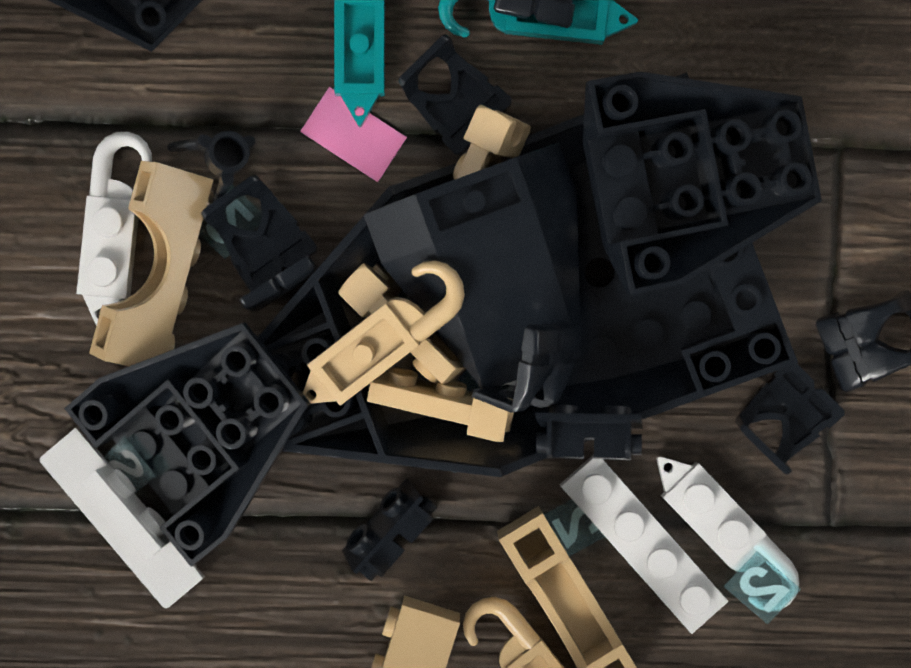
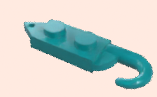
M334 0V93L336 96L342 97L359 127L363 126L378 98L385 96V0ZM358 108L364 109L362 116L355 114Z
M440 0L438 6L439 17L444 27L454 35L468 37L470 30L459 25L453 16V7L458 0ZM489 0V14L492 23L497 30L509 35L602 45L605 38L630 28L638 22L635 16L613 0H573L575 11L572 25L568 28L538 22L534 15L523 19L496 13L494 10L495 0ZM625 17L627 19V23L622 24L619 21V18Z

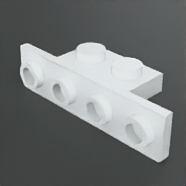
M79 427L74 428L40 457V463L163 608H169L205 577L195 564L190 567L159 528L165 523L161 516L152 508H146L135 495V487L128 477L120 470L113 469Z

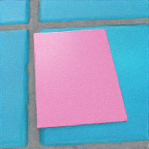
M331 87L328 88L300 131L376 182L380 180L407 139L406 136L371 113L368 115L363 126L359 127L342 97L336 96L334 89ZM358 108L355 114L362 116L364 109Z

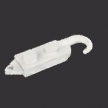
M128 131L115 132L106 136L97 145L93 156L90 192L86 198L76 294L83 295L96 326L99 318L98 313L102 305L120 302L131 296L139 217L128 209L133 188L121 181L111 179L113 158L115 152L125 146L136 149L141 155L142 161L152 162V153L147 142L139 135Z
M657 456L656 460L664 489L660 496L731 569L737 572H746L748 569L759 567L766 562L781 578L782 586L790 589L771 611H778L790 605L797 596L800 585L798 571L792 561L699 463L694 462L690 465ZM666 463L671 464V469L669 471L664 470V465ZM749 595L748 601L752 605L764 611L766 610L763 607L771 600L762 599L759 596Z

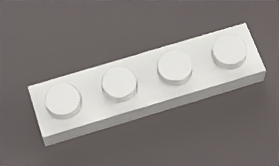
M593 454L559 484L691 634L729 602L603 459H594Z

